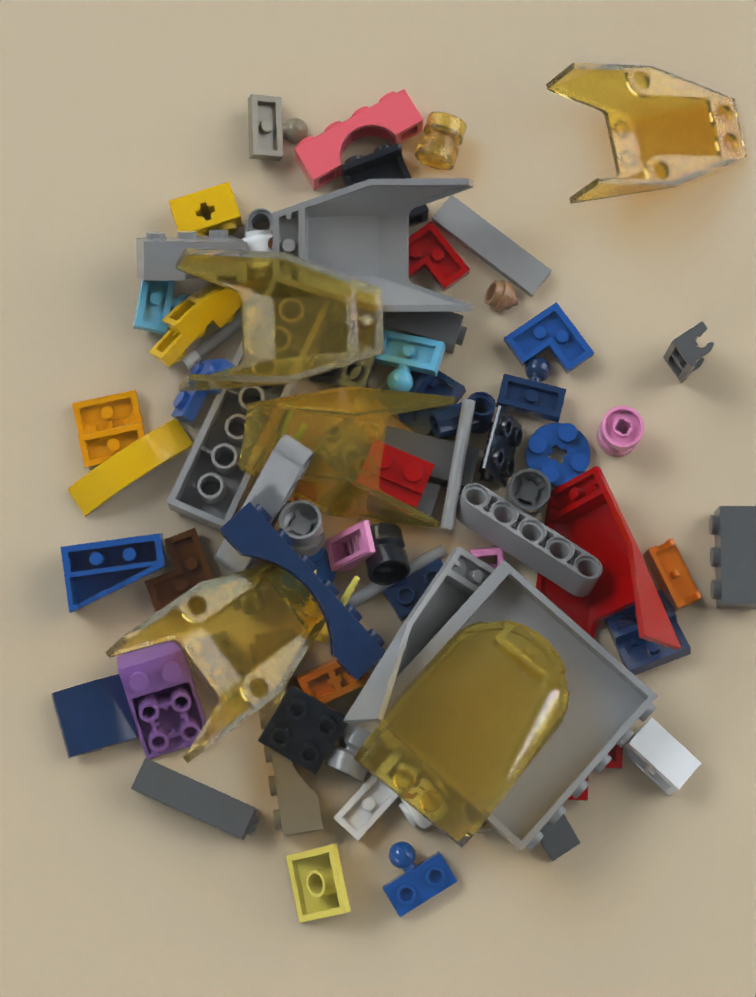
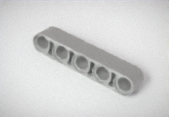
M285 434L272 451L242 508L249 502L254 507L259 503L272 517L268 522L274 528L281 510L291 498L315 452L288 434ZM224 539L214 560L240 577L246 575L256 558L240 556Z
M470 483L463 488L458 499L456 519L460 523L577 597H584L592 592L603 571L601 562L595 556L479 483Z

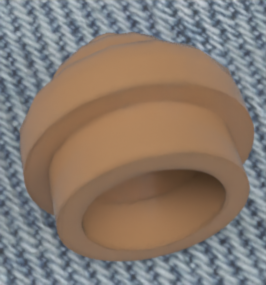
M494 280L491 282L484 299L485 304L490 305L491 310L502 312L519 304L515 290L509 282L505 280L500 282Z

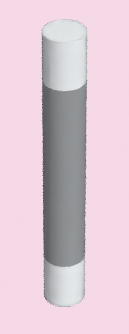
M254 300L239 312L230 323L218 329L182 359L184 365L190 370L195 363L200 362L253 318L259 302Z

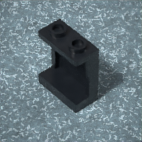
M400 143L381 145L374 150V153L363 157L362 155L352 156L344 162L345 164L341 165V177L345 187L368 179L411 178L402 157ZM426 204L411 210L409 214V228L428 221L429 210Z

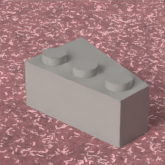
M209 230V236H197V231H178V237H166L165 232L153 231L146 232V237L136 238L137 277L144 281H186V279L206 278V281H217V278L235 277L237 281H248L247 242L228 235V230Z

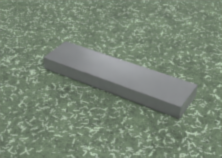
M453 195L447 199L432 217V222L530 297L536 293L551 274V269Z

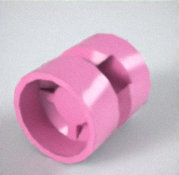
M617 406L609 410L597 431V443L600 449L613 457H623L630 454L644 432V421L641 415L633 408L627 406Z

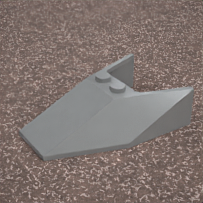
M469 178L368 179L273 212V279L367 311H473L472 304L415 285L409 279V214L411 210L473 188V180Z
M460 546L454 548L400 627L344 718V722L364 723L383 721L396 677L402 673L495 570L493 567Z

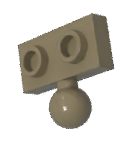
M251 94L248 98L249 159L280 161L283 158V136L291 143H299L307 137L308 127L303 120L292 118L286 123H282L281 97Z

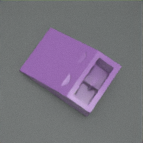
M181 637L117 656L118 672L147 759L211 740Z

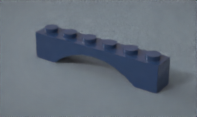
M249 502L224 524L218 532L240 556L257 558L274 564L291 574L308 590L317 602L325 619L330 638L331 656L353 680H358L383 657L386 652L382 648L385 641L374 629L371 628L367 631L360 624L359 621L362 619L360 613L350 603L344 606L336 597L340 592L327 578L323 582L314 573L317 569L316 565L306 554L303 553L299 556L291 548L294 544L291 537L282 528L276 531L268 522L272 519L270 514L259 503L254 507Z

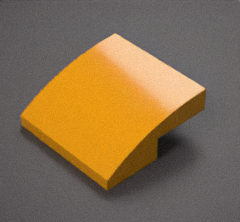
M136 389L72 403L85 467L103 463L128 445L145 436Z

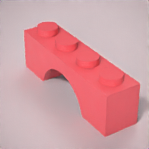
M405 89L397 93L392 91L381 97L379 103L369 108L368 106L359 108L346 121L342 123L341 121H336L330 124L322 134L316 137L308 136L301 140L297 147L294 148L295 160L312 189L316 190L341 176V157L352 142L363 137H379L393 145L402 143L422 132L423 118Z

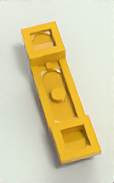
M175 418L128 445L91 470L67 490L86 517L112 500L113 496L191 448L193 442Z

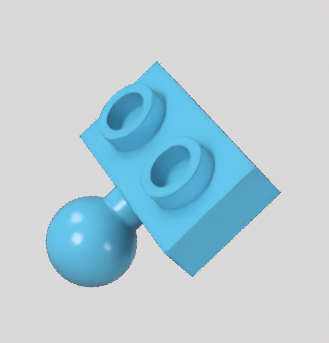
M141 279L133 328L164 335L167 332L168 326L162 319L190 294H182L175 298L173 297L175 281H144Z
M384 330L375 362L398 368L389 374L387 385L393 393L402 395L412 388L413 378L410 371L437 376L446 346L442 341Z

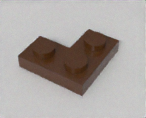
M195 528L164 539L175 570L144 581L156 613L218 591Z

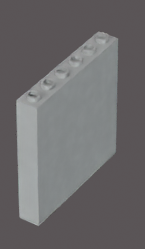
M503 560L396 678L383 721L377 723L519 852L525 847L531 851L544 836L540 832L543 826L548 821L554 825L567 810L563 806L565 801L571 795L577 799L589 785L585 780L593 770L600 773L612 759L608 755L609 751L616 744L621 748L631 738L634 732L630 728L638 718L644 722L657 708L653 701L658 695L509 563Z

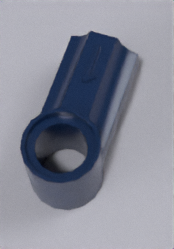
M475 392L468 397V399L476 401L470 432L483 434L491 426L496 403L495 399L488 393ZM462 402L429 412L431 430L435 437L442 439L457 434Z

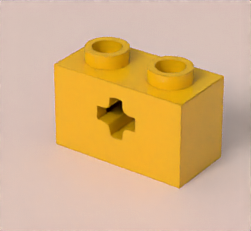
M229 181L168 201L177 231H197V236H209V230H228V235L243 226L241 214ZM208 213L211 219L205 220L202 214Z

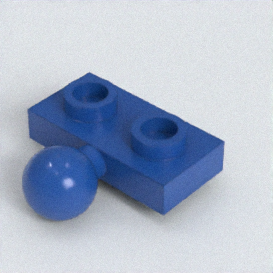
M400 841L393 844L390 848V862L395 867L403 869L404 873L383 885L382 888L399 917L458 882L439 851L416 865L414 863L415 850L408 842Z

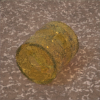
M445 112L429 113L423 130L426 136H423V139L419 141L415 153L417 160L431 168L452 170L458 157L459 149L457 146L462 144L467 130L466 123L460 118Z

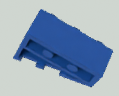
M157 533L61 547L69 613L75 612L166 567L167 560L163 534Z

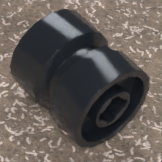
M379 523L370 526L376 551L365 560L370 581L378 585H391L402 581L409 575L411 568L407 552L404 549L405 542L401 528L392 523Z

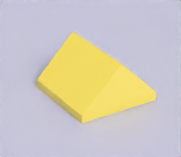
M337 844L286 856L299 923L351 912Z

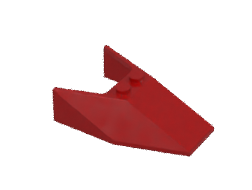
M595 466L551 490L550 498L547 502L544 525L595 556L601 562L603 571L588 596L577 597L540 573L537 575L536 588L593 639L595 628L600 621L635 605L639 638L674 650L681 649V645L638 545L601 468Z

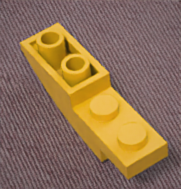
M247 273L248 281H237L235 277H225L202 287L188 296L162 319L170 329L149 353L156 361L168 367L177 363L183 358L185 350L189 345L204 335L209 324L222 328L235 318L236 311L244 302L249 301L256 295L257 288L264 281L261 278H254L253 274Z

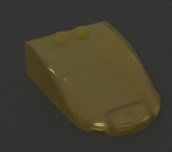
M509 620L484 623L480 621L471 624L457 632L444 645L362 744L354 760L462 848L476 834L562 723L568 708L570 695L564 663L549 641L535 630L523 624Z

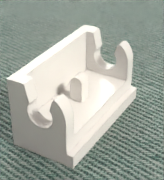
M652 717L623 746V754L669 796L679 790L702 764Z

